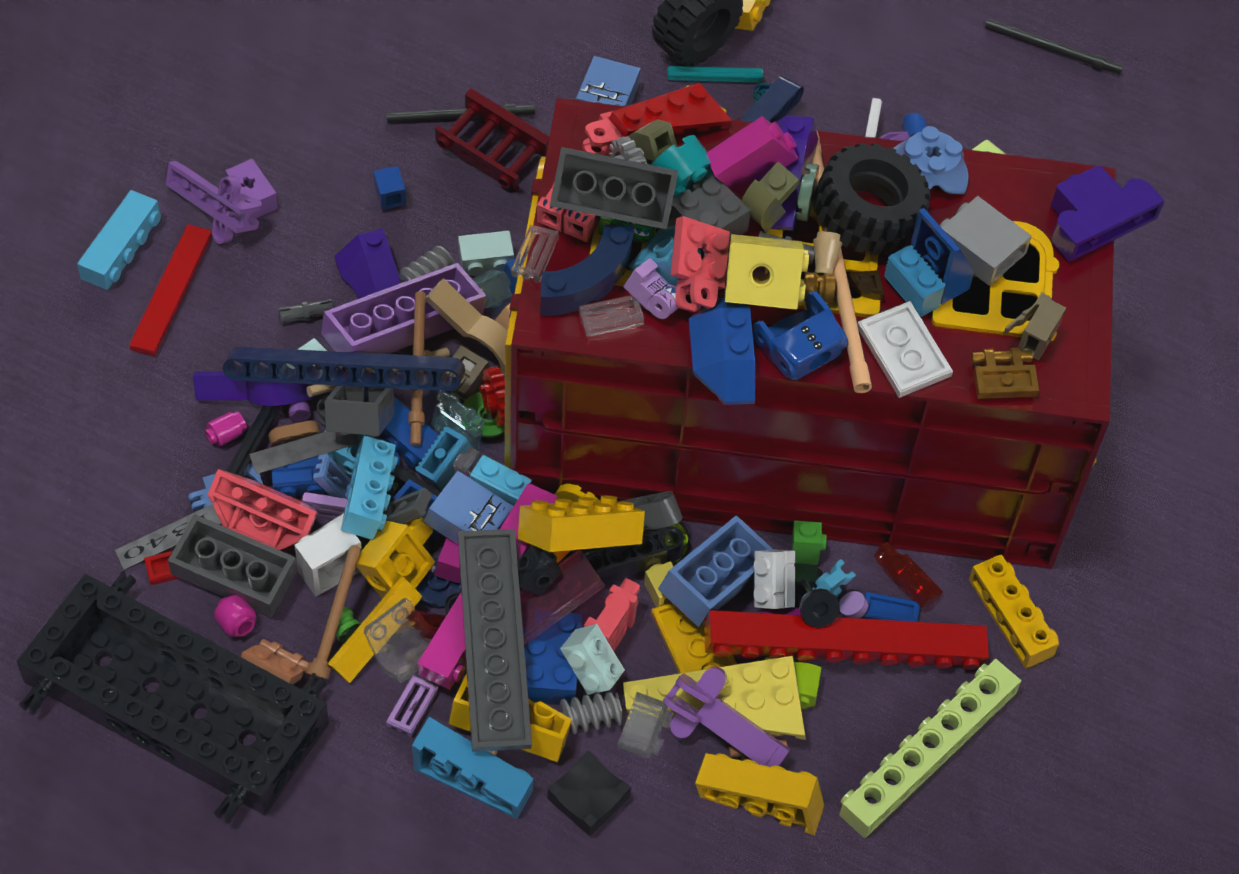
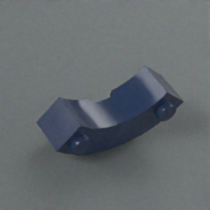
M605 224L598 246L586 259L566 269L542 271L540 316L562 315L578 311V307L592 301L596 303L612 291L614 284L625 274L632 255L634 226Z

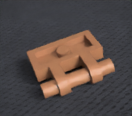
M262 639L259 645H254L243 651L241 655L245 660L292 685L301 680L303 672L306 673L309 662L304 660V656L298 653L292 654L283 649V645L276 641L271 643L266 639Z

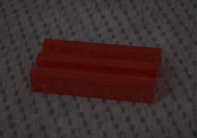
M413 610L407 616V619L410 622H416L413 626L416 630H422L419 633L422 638L433 639L446 616Z

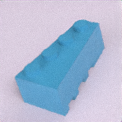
M428 717L412 744L414 771L515 819H518L533 792L534 778L529 773L513 767L488 751L472 752L470 740L431 717Z

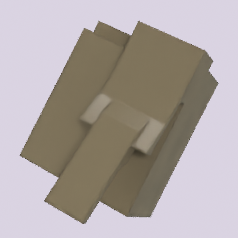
M1041 292L1035 304L1023 311L1020 316L1005 328L1003 334L1006 335L1015 326L1023 325L1033 315L1024 330L1018 348L1021 351L1031 350L1033 358L1039 360L1058 330L1066 307L1052 301V297Z
M460 346L453 357L458 358L464 363L465 373L459 387L451 391L450 394L453 398L464 404L467 398L480 390V386L483 385L481 384L483 382L482 377H484L483 371L490 368L487 360ZM449 371L446 372L449 376H452V377H455V376H456V375H455L454 373H452V372H449Z

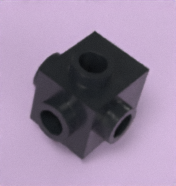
M531 545L517 562L519 587L541 596L561 573L556 561V555L553 552H548Z

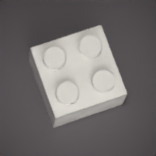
M343 518L326 524L322 530L313 535L303 537L295 544L298 573L316 597L339 584L349 548L352 545H357L360 548V553L362 551L361 542L355 534L341 530ZM355 567L353 575L360 572L357 567Z

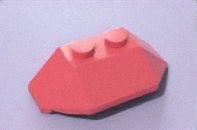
M220 469L217 470L208 492V497L213 503L215 511L224 527L280 551L298 543L300 539L309 535L318 513L298 499L254 480Z

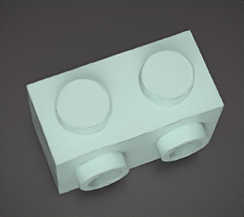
M510 231L458 236L461 267L468 275L478 276L487 273H503L506 262L514 259Z
M598 624L575 629L560 648L588 695L610 690L625 671Z

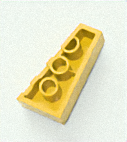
M466 673L453 700L448 724L470 731ZM528 699L532 746L531 749L521 750L558 762L567 740L572 719L541 701L535 703Z
M706 753L695 782L700 798L733 809H737L741 805L751 815L762 818L763 815L768 814L779 819V824L790 828L792 823L806 827L805 833L814 836L824 808L818 778L811 773L787 771L777 765L771 767L759 765L749 759L743 761L731 759L725 754L718 753L713 755Z

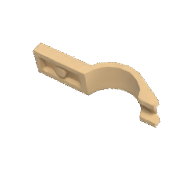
M445 279L439 281L427 295L426 302L463 337L476 339L488 347L498 359L501 373L505 376V343L508 330L497 321L481 315Z

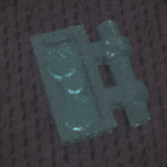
M445 391L439 392L436 399L441 403L435 406L430 426L438 432L444 431L443 427L447 426L465 436L474 449L471 453L473 454L478 450L483 433L480 428L485 421L478 416L476 410L459 402L460 399L455 395H449Z

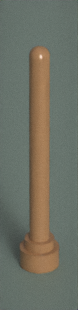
M352 545L349 548L317 658H313L312 663L309 662L306 671L308 675L316 673L318 678L323 677L326 680L329 678L331 668L328 665V658L360 554V548L357 545Z

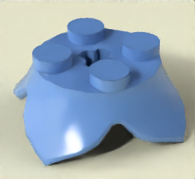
M927 126L922 132L916 133L908 140L894 147L896 153L901 156L905 154L910 158V162L913 165L917 164L921 169V176L925 175L929 190L933 186L938 185L944 192L949 194H965L969 176L963 158V147L960 142L955 141L950 135L938 131L933 126Z

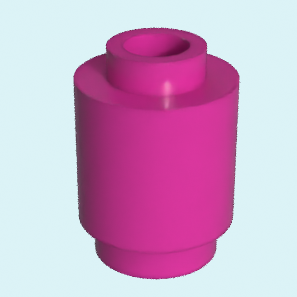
M229 411L206 424L207 429L204 432L210 444H216L218 447H221L242 436L243 432L247 430V425L238 411L233 413Z

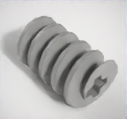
M435 246L432 251H428L424 256H420L416 262H411L408 267L400 270V282L409 281L455 264L445 248Z
M611 691L605 692L604 700L599 693L594 694L593 702L588 695H585L582 698V704L577 697L571 699L570 706L565 699L560 701L561 713L572 719L570 729L573 734H577L578 725H581L584 732H588L589 723H592L596 730H599L600 721H603L607 728H610L612 719H615L618 726L622 725V709L617 692L615 697Z

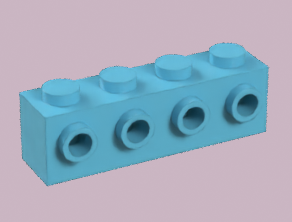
M364 435L356 453L341 525L342 531L373 540L377 530H383L387 518L383 511L387 510L391 495L386 493L391 490L394 476L390 475V472H394L398 457L394 456L395 444Z

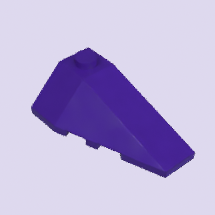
M784 116L776 123L784 134L788 132L793 137L797 145L794 150L798 157L796 161L785 168L802 182L805 174L810 172L805 170V167L808 163H812L818 143L814 118ZM801 184L781 204L786 212L771 229L794 230L797 219L796 213L799 212L797 203Z
M383 228L358 234L334 256L342 280L346 285L349 284L359 299L401 283Z

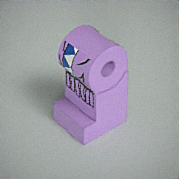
M649 258L633 271L623 287L657 318L665 319L678 309L675 299L676 287L669 285L655 271L658 265Z

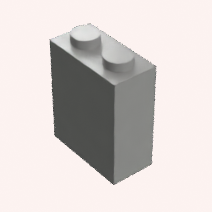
M979 196L969 204L965 202L958 209L955 216L951 219H945L940 224V227L960 248L971 265L974 275L989 286L1027 253L1031 240L1029 233Z

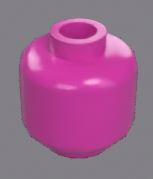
M237 595L221 599L214 612L215 622L230 637H242L249 634L254 628L257 617L251 605Z

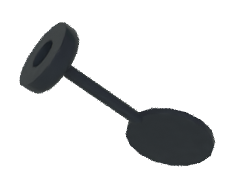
M794 563L795 585H803L807 592L800 603V614L803 620L808 625L817 628L831 624L837 618L840 611L838 599L835 594L827 589L819 588L813 590L811 587L823 575V571L812 564Z

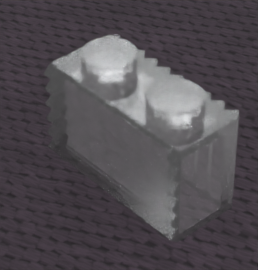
M637 692L617 747L652 760L653 755L659 756L664 743V739L660 738L664 727L669 728L674 712L670 711V708L663 701Z

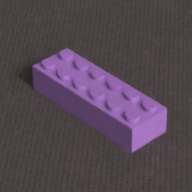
M458 263L324 311L321 334L336 352L389 354L413 345L416 292H425L427 297L438 282L445 279L481 315H483L486 295ZM428 302L425 303L424 340L454 329Z

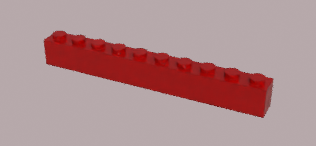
M710 610L704 620L705 653H713L718 657H726L730 654H740L744 658L770 656L771 659L793 656L800 661L825 659L826 662L837 663L842 660H853L855 664H866L871 661L881 662L885 666L908 663L911 667H921L928 664L936 665L937 668L941 669L963 666V669L966 670L980 668L989 658L987 626L837 617L831 624L817 628L805 623L801 615Z

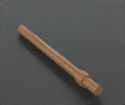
M425 292L415 293L413 355L424 356ZM412 389L411 412L408 413V425L411 426V446L421 445V428L424 425L425 413L422 412L423 390Z

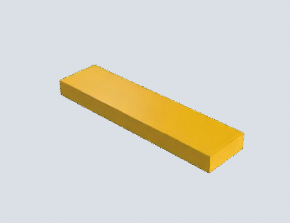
M400 577L329 661L328 665L346 682L351 683L423 596L405 578Z

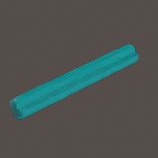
M668 66L667 78L668 80L761 83L763 80V70L761 68Z

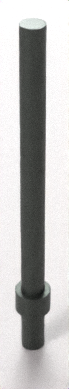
M988 19L985 25L987 29L1092 65V68L1100 71L1105 69L1121 75L1124 67L1123 65L1106 60V57L1097 54L1094 56Z
M515 103L505 104L503 107L515 116L535 115V105L515 106ZM467 109L387 113V123L459 119Z

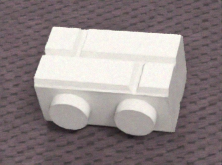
M778 549L755 551L754 607L769 609L795 607V551Z

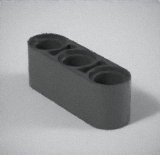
M672 491L622 500L623 502L634 503L635 508L645 511L643 532L672 526L683 518Z

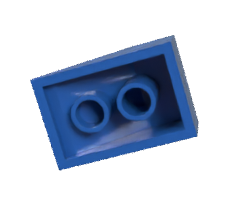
M924 208L920 209L911 246H914L913 249L917 250V254H921L920 258H924V262H928L927 266H931V270L935 271L934 274H937L938 278L942 279L943 283H946L941 304L970 289L974 271L960 248Z

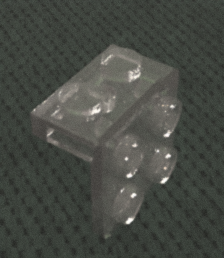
M406 598L402 599L364 629L365 637L381 671L400 684L419 670L417 663L433 639L431 635L424 631L412 602Z

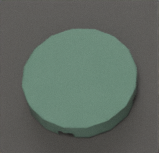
M813 163L806 165L805 170L810 171V174H805L801 182L797 205L799 209H802V213H796V218L799 221H808L814 200L819 165Z

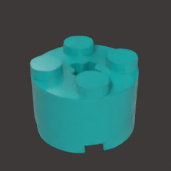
M695 135L683 138L682 140L685 144L676 147L673 144L652 163L654 166L679 171L673 198L687 189L692 192L693 185L714 174L709 165L711 162L706 154L707 151Z

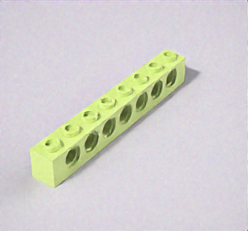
M995 659L989 665L983 664L974 676L976 678L970 683L965 681L956 691V697L951 701L946 699L937 709V715L933 718L927 717L918 727L919 732L914 736L908 735L899 745L900 749L894 755L889 753L881 761V767L875 773L870 771L860 782L861 786L855 792L851 789L845 794L840 802L842 807L839 816L864 839L1017 693L1021 680L1001 662ZM980 689H986L991 694H985ZM961 707H968L973 712H966ZM943 725H950L954 728V730H947L943 727ZM929 742L933 744L935 748H928L923 743ZM904 761H912L916 766H908ZM885 779H892L897 784L890 785L886 783ZM872 797L878 803L871 804L867 802L865 798Z

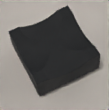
M587 750L564 776L548 788L547 799L591 836L630 797L631 787L607 770L596 756Z

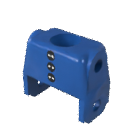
M811 291L807 294V310L790 315L769 328L763 320L755 322L752 333L755 344L765 357L785 377L791 380H798L836 359L841 354L842 349L848 346L845 332L837 323L829 306L817 291Z

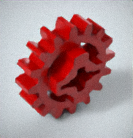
M496 366L483 371L484 377L482 379L484 385L480 386V393L486 413H491L495 424L502 426L505 425L504 374H501V369Z

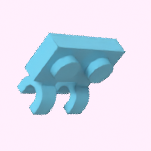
M840 559L832 567L830 574L825 572L815 582L817 585L816 589H827L835 594L837 598L843 591L839 586L851 582L856 574L853 571L845 574L841 570L844 562Z

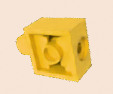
M415 518L407 521L405 524L386 521L383 530H378L373 540H370L359 554L356 567L381 599L384 598L400 577L405 578L416 588L434 565V559L423 546L433 532V528L424 523L425 518Z

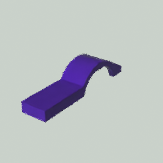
M196 371L193 374L196 400H249L257 405L278 406L311 400L316 397H309L307 394L309 384L231 380L226 377L223 371Z

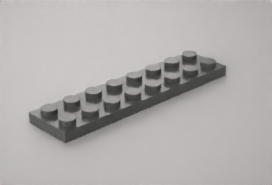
M515 529L458 531L472 752L531 749L532 740Z

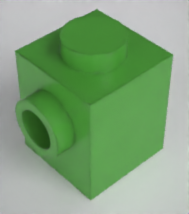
M794 521L790 550L795 551V563L818 565L820 550L825 551L826 534H822V523Z

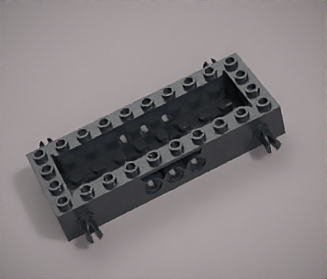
M121 571L110 587L85 573L16 661L24 683L33 687L19 703V706L24 711L29 708L31 715H35L46 697L50 696L223 792L227 796L214 811V815L219 820L224 815L227 824L232 821L231 819L242 804L266 816L329 725L327 703L317 698L327 685V681L323 677L317 681L316 673H312L301 690L126 595L127 592L136 583V579L131 574L126 578L125 571ZM103 656L112 658L111 663L107 666L96 664L98 659ZM150 682H156L160 685L155 692H146L144 687ZM198 708L208 711L207 715L201 719L192 717L193 711ZM245 735L256 737V741L251 745L240 743L241 738Z

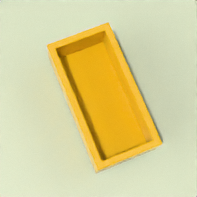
M609 495L601 496V500L579 497L576 502L568 499H555V503L535 500L532 501V505L520 506L518 539L548 552L642 544L645 511L635 508L634 503L619 502L617 497Z

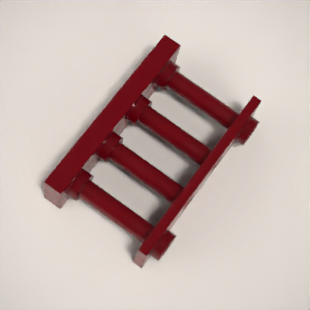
M470 88L465 94V108L467 110L448 131L437 125L435 128V141L440 148L456 154L497 180L502 187L517 192L519 190V176L517 174L534 154L546 157L549 136ZM474 116H479L487 121L468 144L456 137ZM493 129H500L507 135L489 156L477 150ZM514 141H519L527 146L509 169L497 162Z

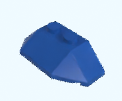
M717 298L714 307H704L689 318L693 374L710 391L717 395L724 405L755 404V354L749 304L725 302V298Z

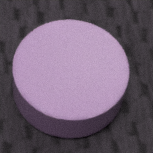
M851 591L845 594L839 602L840 612L845 618L859 619L868 609L867 599L858 591Z

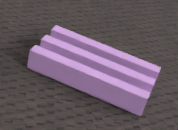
M307 492L304 493L302 502L318 512L316 517L335 519L342 515L347 501L345 498Z
M412 676L387 719L386 726L391 729L394 727L400 733L405 732L407 736L412 738L437 695L438 686ZM416 685L420 686L400 722L397 721ZM429 690L419 710L413 718L411 724L408 726L407 723L410 720L412 714L414 713L416 707L418 706L425 691Z

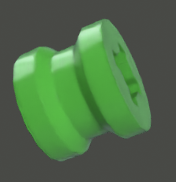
M343 607L335 634L339 642H346L361 625L359 620L353 618L354 612L349 607Z

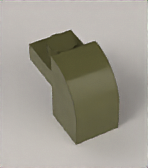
M654 120L629 135L630 140L635 141L636 148L643 150L649 165H652L657 157L673 144L678 147L671 123L662 120Z
M777 162L759 182L755 179L743 196L742 203L751 210L750 219L767 233L785 214L786 211L781 204L801 182L781 163Z

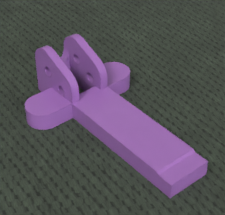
M169 162L165 185L214 218L212 237L216 243L230 242L233 238V232L240 233L258 228L259 221L250 216L254 212L261 210L262 202L241 194L240 181L236 176L223 177L220 180L219 188H217L179 162ZM227 207H229L233 211H226Z
M709 668L698 682L685 673L678 677L671 691L663 699L664 704L676 712L670 724L671 732L676 737H688L700 722L759 765L769 767L773 765L780 766L791 749L717 697L727 682V675L722 668ZM680 688L705 702L700 711L676 695Z

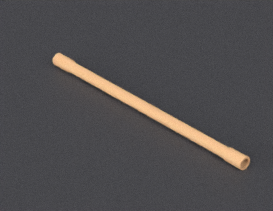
M819 135L812 161L813 164L819 165L817 185L824 171ZM822 228V231H827V228ZM840 249L833 269V274H835V293L843 331L848 339L847 351L854 391L866 393L871 390L872 384L868 365L863 354L842 250Z

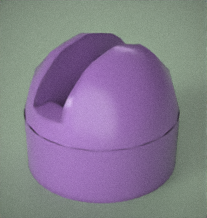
M306 401L289 404L290 420L303 422L310 418V407Z

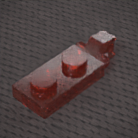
M888 542L880 545L874 557L922 608L940 599L943 591L907 554L901 555Z

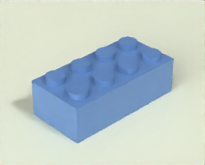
M736 515L671 568L658 590L692 622L700 627L710 610H720L754 580L755 551L772 550L773 548Z

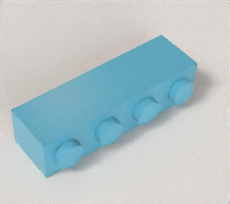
M130 190L77 263L81 280L108 290L113 282L118 281L123 268L133 260L138 247L146 242L148 233L153 226H157L160 222L161 213L157 200Z

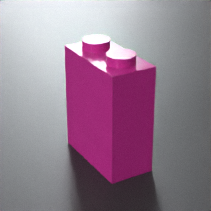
M763 116L706 153L711 162L709 165L715 177L741 196L745 194L755 179L759 182L777 162L787 167L798 159L794 150L797 145L793 137L788 132L784 134L776 122L771 123Z

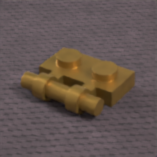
M1010 348L1009 351L983 349L982 352H972L971 363L983 364L981 367H975L973 372L977 399L1037 397L1039 386L1035 365H1023V362H1032V351ZM996 363H1009L1010 365L996 366Z

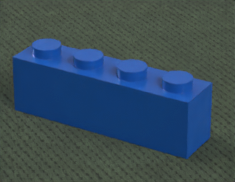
M365 387V402H369L368 387ZM394 397V416L379 437L386 442L395 444V451L403 457V460L410 468L419 466L418 462H422L425 453H428V449H431V445L435 444L434 440H438L437 436L439 435L424 423L421 428V445L411 446V426L408 425V413L411 411Z

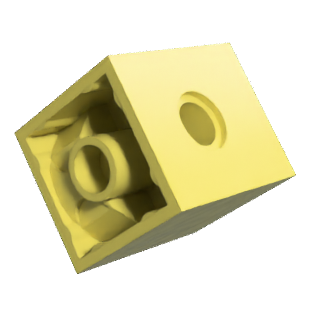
M731 234L725 302L797 309L798 301L804 302L806 284H804V279H801V273L807 272L809 262L808 250H804L802 241ZM759 266H764L769 270L763 276H757L753 271Z

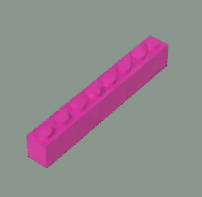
M530 483L526 485L499 529H515L517 562L531 546V544L518 539L520 506L532 505V501L535 500L555 503V499H558L557 495ZM461 593L417 663L421 677L449 690L455 682H459L463 677L466 664Z

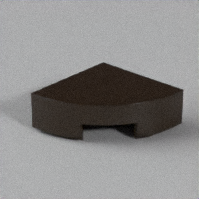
M879 270L850 272L849 281L855 291L869 299L883 300L884 291Z

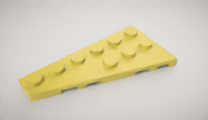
M793 656L720 667L727 675V682L717 696L771 735L780 736V734L806 740ZM706 670L687 672L685 674L698 682ZM683 673L623 682L627 712L662 718L663 716L674 718L676 712L667 707L663 699L671 691L678 677ZM681 688L676 693L678 697L698 711H700L705 703Z

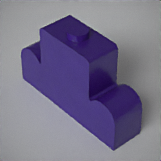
M1095 166L1079 175L1073 174L1066 181L1057 185L1051 207L1057 212L1059 217L1051 235V241L1061 254L1071 262L1156 220L1165 200L1145 180L1138 178L1130 179L1126 182L1123 189L1103 167Z

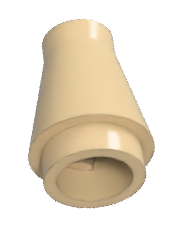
M826 231L817 232V237L813 239L816 275L833 274V269L842 246L840 234Z

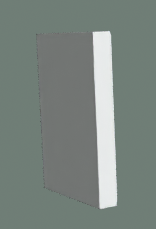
M911 301L858 321L857 325L860 334L899 398L952 377L953 370Z

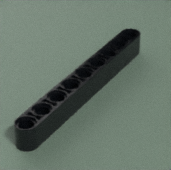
M665 527L643 534L642 544L602 547L562 559L558 563L561 570L560 575L541 596L519 587L521 609L648 570L651 566L658 563L674 562L680 559L684 552L683 533L677 527ZM673 542L676 543V545L668 546L666 545V543ZM643 550H647V551H649L650 553H648V554H641V553H639V552H641V551H643ZM620 558L624 561L614 562L613 560ZM589 567H596V568H597L596 570H593V571L587 570V568H589ZM563 575H570V576H571V577L568 578V579H562V578H560V577L563 576ZM461 591L452 593L446 598V616Z

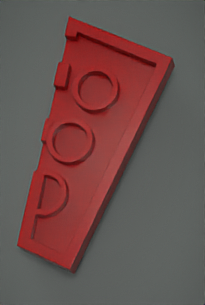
M700 83L612 111L609 119L623 137L629 136L654 120L671 123L674 134L683 133L684 129L696 128L697 132L708 131L709 127L719 126L720 129H729L732 123L731 118Z

